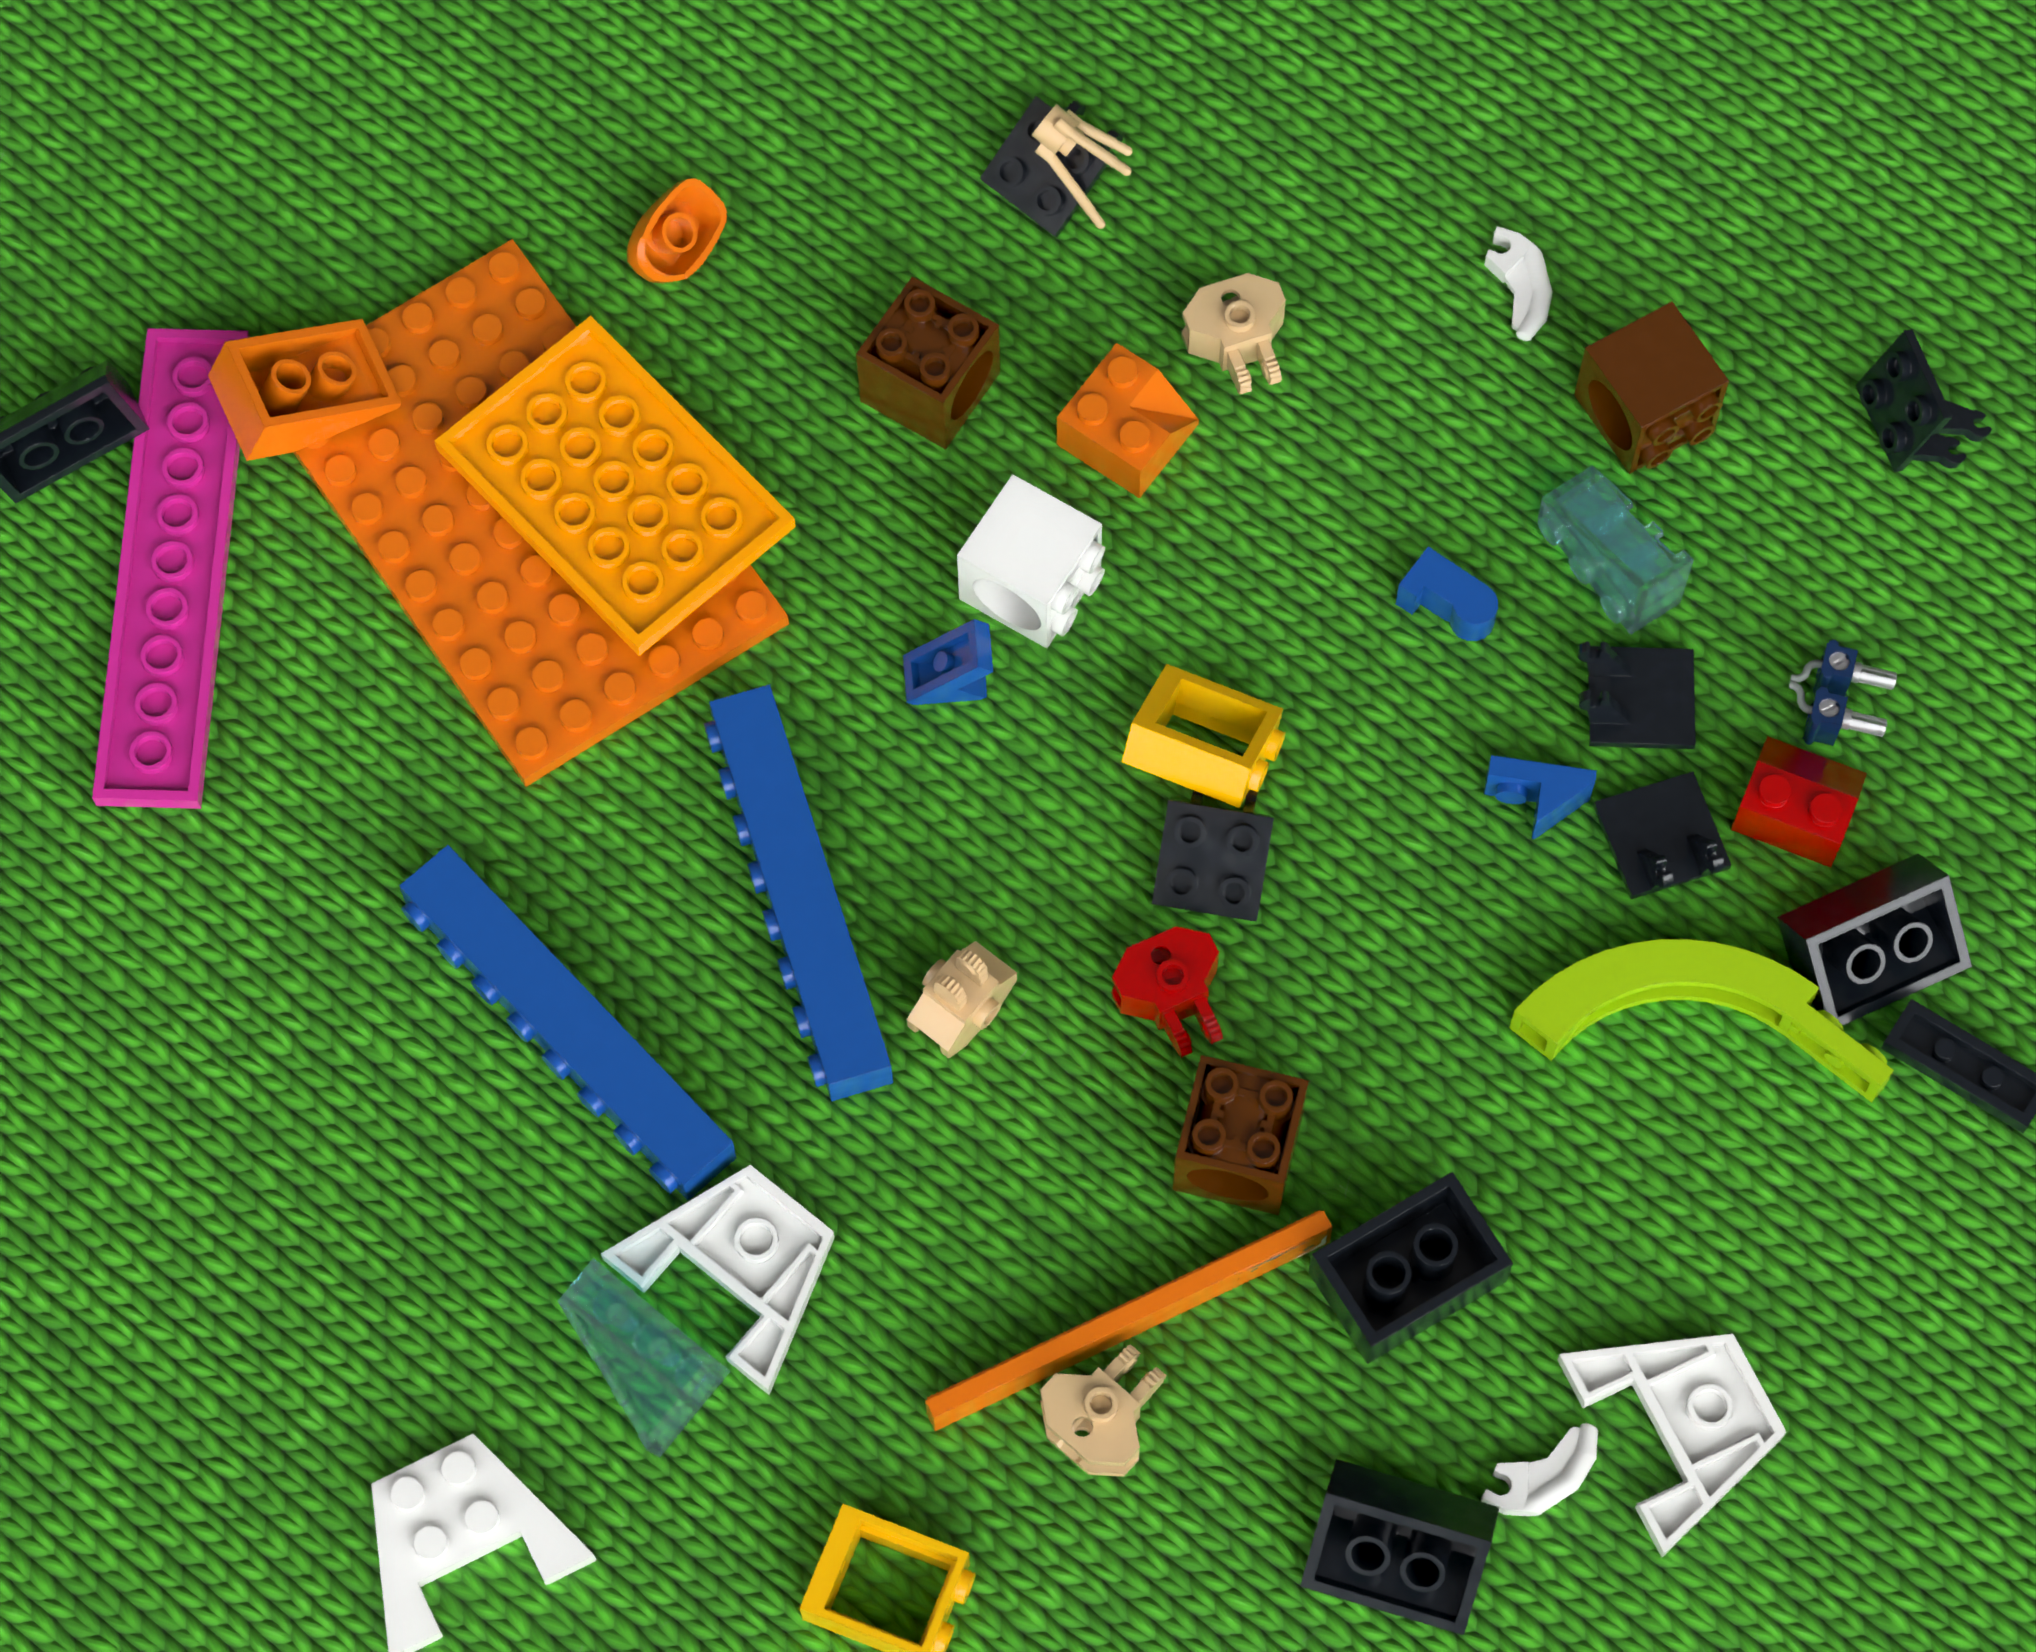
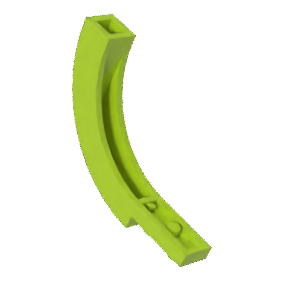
M1658 939L1630 943L1589 956L1558 972L1535 989L1514 1010L1509 1027L1552 1061L1574 1037L1587 1027L1623 1009L1665 1000L1708 1002L1729 1007L1766 1023L1787 1037L1871 1103L1885 1088L1894 1071L1887 1065L1885 1056L1878 1049L1867 1043L1859 1044L1844 1032L1842 1024L1832 1014L1824 1010L1816 1011L1811 1007L1820 987L1796 971L1770 958L1743 948L1710 941Z

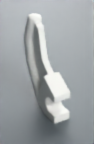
M1497 226L1492 244L1503 246L1508 251L1501 254L1488 249L1484 266L1502 283L1505 282L1513 293L1511 326L1516 331V336L1519 339L1529 341L1546 323L1553 294L1544 257L1540 249L1520 233Z
M1589 1423L1581 1424L1580 1428L1572 1427L1548 1458L1530 1463H1497L1492 1476L1507 1482L1510 1491L1505 1495H1496L1486 1489L1481 1502L1499 1507V1513L1504 1515H1541L1579 1489L1597 1457L1598 1429Z

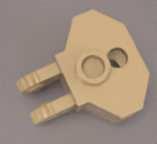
M1250 273L1242 274L1199 288L1183 311L1182 317L1186 326L1182 330L1181 337L1188 354L1220 364L1222 371L1228 370L1240 395L1252 390L1251 376L1245 364L1258 361L1263 376L1269 385L1279 383L1282 380L1279 364L1271 346L1272 339L1284 322L1286 299L1279 282ZM1226 293L1236 294V296L1229 300L1222 301L1221 299Z
M974 941L961 951L957 949L947 962L939 959L925 975L922 982L925 986L923 994L907 1018V1027L915 1033L919 1030L940 1045V1052L949 1059L966 1047L980 1030L985 1029L993 1021L1002 1003L1017 981V972L977 941Z
M1131 1344L1124 1348L1104 1371L1098 1367L1092 1375L1055 1373L1040 1390L1046 1438L1088 1475L1124 1477L1139 1461L1140 1446L1136 1421L1140 1418L1141 1407L1156 1392L1167 1376L1156 1367L1143 1376L1130 1394L1124 1390L1117 1382L1134 1367L1137 1358L1140 1356V1352ZM1085 1430L1089 1435L1081 1437L1076 1435L1075 1432Z

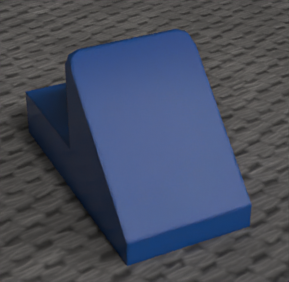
M973 619L904 654L906 702L912 705L975 701L986 698V675L993 672L989 624Z
M1491 755L1484 795L1495 796L1497 800L1506 804L1517 805L1523 804L1526 801L1536 802L1531 838L1536 839L1590 800L1597 771Z

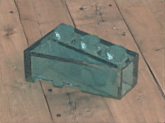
M1592 465L1542 497L1538 515V526L1544 538L1553 546L1558 544L1567 555L1570 568L1576 578L1585 585L1589 583L1600 596L1601 606L1609 619L1616 624L1621 623L1628 633L1632 635L1680 604L1694 559L1685 550L1676 555L1659 540L1664 536L1663 530L1653 521L1646 526L1641 524L1629 512L1633 508V502Z
M594 1258L558 1300L559 1305L592 1360L596 1362L612 1389L611 1392L617 1402L622 1406L639 1434L638 1437L645 1449L660 1458L730 1373V1370Z

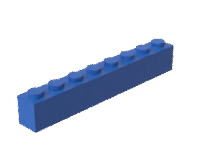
M769 684L710 701L712 721L704 723L705 732L712 753L722 751L727 766L718 769L725 797L727 800L736 797L741 814L733 816L740 845L742 847L751 844L756 859L754 862L747 863L755 893L758 894L766 891L771 907L762 911L770 941L781 939L786 955L777 959L785 989L796 987L801 1005L792 1007L800 1037L811 1036L816 1054L807 1056L816 1087L826 1085L831 1102L892 1084L891 1063L771 686Z
M449 845L444 847L399 885L406 903L401 910L408 920L420 932L429 928L440 940L436 944L437 949L455 969L463 964L475 976L471 984L478 994L491 1006L498 1001L510 1013L506 1018L510 1027L524 1042L527 1043L533 1038L546 1051L541 1057L559 1079L563 1080L568 1075L581 1088L577 1096L594 1116L598 1118L605 1113L617 1126L613 1130V1134L629 1153L635 1155L641 1151L653 1164L649 1168V1172L665 1191L672 1193L677 1189L689 1201L736 1159L733 1141Z

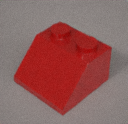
M1767 736L1731 830L1831 868L1846 834L1867 773Z

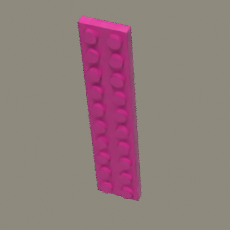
M147 328L138 405L149 426V430L135 437L92 794V799L96 806L201 809L240 453V445L208 374L225 341L249 338L250 334L248 331Z

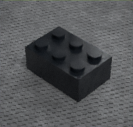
M1451 1172L1314 1252L1311 1256L1308 1273L1366 1363L1369 1364L1507 1282L1513 1262L1454 1173Z

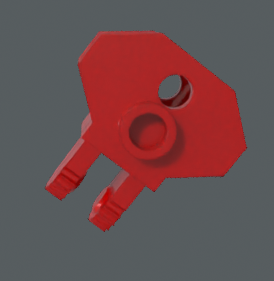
M1175 926L1127 947L1112 976L1114 987L1111 995L1121 1014L1152 1020L1155 1022L1158 1030L1164 1028L1174 1049L1181 1058L1191 1054L1193 1051L1191 1039L1180 1020L1195 1015L1203 1035L1211 1044L1223 1039L1222 1030L1208 1003V988L1217 972L1219 951L1209 933Z

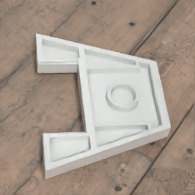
M749 1165L601 1253V1256L607 1264L645 1293L677 1255L682 1253L756 1313L760 1318L727 1354L726 1359L727 1362L770 1395L835 1236L833 1230L753 1166Z
M1734 1334L1562 1353L1557 1358L1582 1408L1633 1386L1679 1472L1683 1482L1637 1503L1635 1507L1661 1558L1786 1434L1782 1422Z
M474 1434L371 1484L388 1652H415L443 1637L420 1587L520 1537H523L546 1585L597 1560L595 1555Z

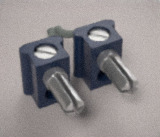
M1830 640L1826 644L1821 660L1810 661L1805 665L1801 674L1791 675L1789 688L1796 691L1799 708L1803 712L1808 713L1802 738L1804 743L1811 745L1815 741L1834 746L1840 729H1851L1882 737L1887 729V720L1854 712L1852 709L1846 708L1848 697H1845L1850 682H1860L1892 690L1896 685L1897 673L1863 665V663L1856 661L1858 650L1839 646L1836 640ZM1813 668H1818L1813 688L1814 698L1811 706H1809L1805 702V692L1799 682L1807 679Z

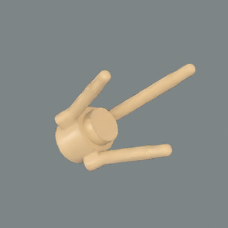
M1056 104L1032 134L1041 143L1035 153L1049 163L1098 229H1103L1105 221L1056 153L1059 151L1067 157L1076 144H1079L1110 167H1113L1125 176H1129L1132 173V169L1089 137L1125 156H1130L1133 150L1115 137L1083 121L1071 110L1066 112Z

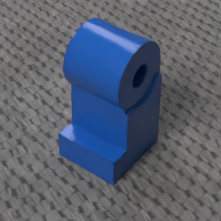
M1429 546L1399 583L1395 603L1411 615L1422 605L1443 620L1448 621L1452 631L1459 638L1466 641H1478L1486 638L1494 627L1498 611V599L1495 592L1489 586Z

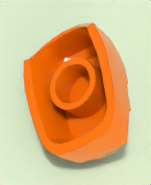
M692 178L674 184L638 221L628 242L627 262L636 274L650 283L664 284L689 278L705 262L725 227L727 210L724 203L701 180Z

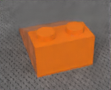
M363 318L225 341L208 374L246 461L293 453L399 409L402 404Z

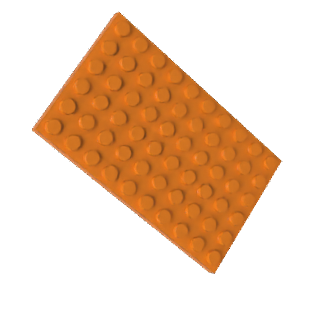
M513 239L366 325L402 402L399 409L293 452L525 787L789 625L787 613L750 564L642 655L638 656L436 449L435 439L577 327Z

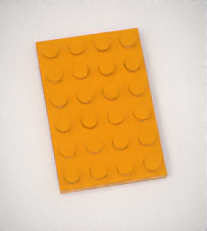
M589 316L434 440L436 449L638 656L642 655L796 527L795 518L592 316Z

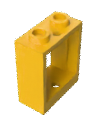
M1166 664L1132 721L1122 763L1240 808L1250 789L1256 792L1260 790L1269 767V762L1265 760L1268 759L1275 762L1286 734V732L1278 730L1284 709ZM1172 715L1247 743L1249 746L1244 755L1240 756L1166 726Z
M842 1504L799 1609L802 1620L883 1652H946L955 1625L947 1622L955 1602L962 1605L965 1604L976 1573L968 1570L970 1566L969 1552ZM860 1537L948 1571L919 1644L831 1610Z

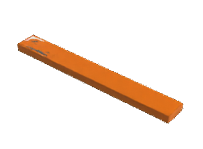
M1318 1210L927 1397V1400H925L927 1416L935 1431L944 1428L1055 1373L1063 1371L1330 1243L1333 1227L1324 1210Z

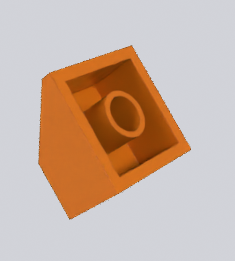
M1116 343L1057 416V445L1140 499L1198 426L1199 419L1159 369Z

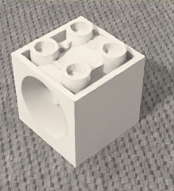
M1012 474L957 554L959 599L1041 646L1048 648L1057 634L1064 636L1069 631L1078 612L1075 606L1084 593L1091 596L1103 578L1105 569L1101 567V559L1105 552V546L1102 545V524Z

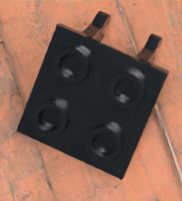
M1035 96L980 179L1053 236L1058 237L1080 205L1049 163L1035 153L1041 143L1032 134L1053 108L1040 97ZM1073 101L1067 107H1062L1066 112L1071 110L1074 114L1081 116L1084 115L1086 110L1085 106L1078 101ZM1115 129L1107 133L1122 142L1123 135ZM1089 137L1091 140H1093L1094 142L1102 146L1104 149L1115 155L1114 152L1110 150L1111 148ZM1076 144L1067 157L1059 151L1056 153L1086 195L1107 166L1106 163L1079 144Z
M1913 329L1904 330L1855 385L1860 395L1861 403L1867 410L1879 437L1880 445L1885 451L1894 472L1903 471L1912 460L1939 462L1944 467L1957 468L1965 460L1966 454H1951L1949 450H1955L1960 441L1940 434L1964 435L1971 441L1980 442L1991 433L1992 428L1990 426L1979 428L1974 425L1980 423L1986 417L1984 413L1965 408L1944 399Z
M1588 641L1578 646V658L1581 661L1587 662L1588 690L1579 694V707L1588 712L1589 746L1695 749L1694 649L1610 647L1606 642H1601L1600 646H1590Z
M1694 772L1601 799L1593 804L1630 899L1731 868V862Z
M1194 790L1190 802L1169 799L1152 904L1257 922L1274 816L1255 813L1258 792L1249 790L1246 795L1243 812L1203 805L1204 794Z

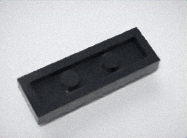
M1913 999L1909 1001L1881 1049L2021 1133H2024L2036 1114V1073Z

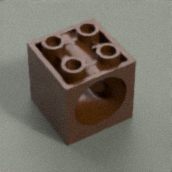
M912 276L856 353L860 401L946 450L1000 374L999 325Z
M1670 302L1585 347L1574 396L1630 474L1643 466H1646L1647 469L1654 468L1666 461L1671 456L1673 450L1686 443H1689L1691 446L1697 445L1710 437L1716 429L1715 426L1723 406L1729 380L1675 304Z
M1201 1055L1175 1157L1173 1190L1279 1215L1301 1126L1309 1080Z

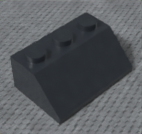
M109 360L85 369L74 379L52 391L40 394L34 401L11 414L0 417V488L15 503L20 502L149 430V426L129 383Z
M1919 853L1777 917L1788 959L1793 970L1820 987L1812 1002L1817 1011L1824 1010L1829 1012L1839 1020L1842 1026L1972 967L1950 877Z
M1336 1459L1300 1586L1464 1635L1491 1546L1499 1507Z

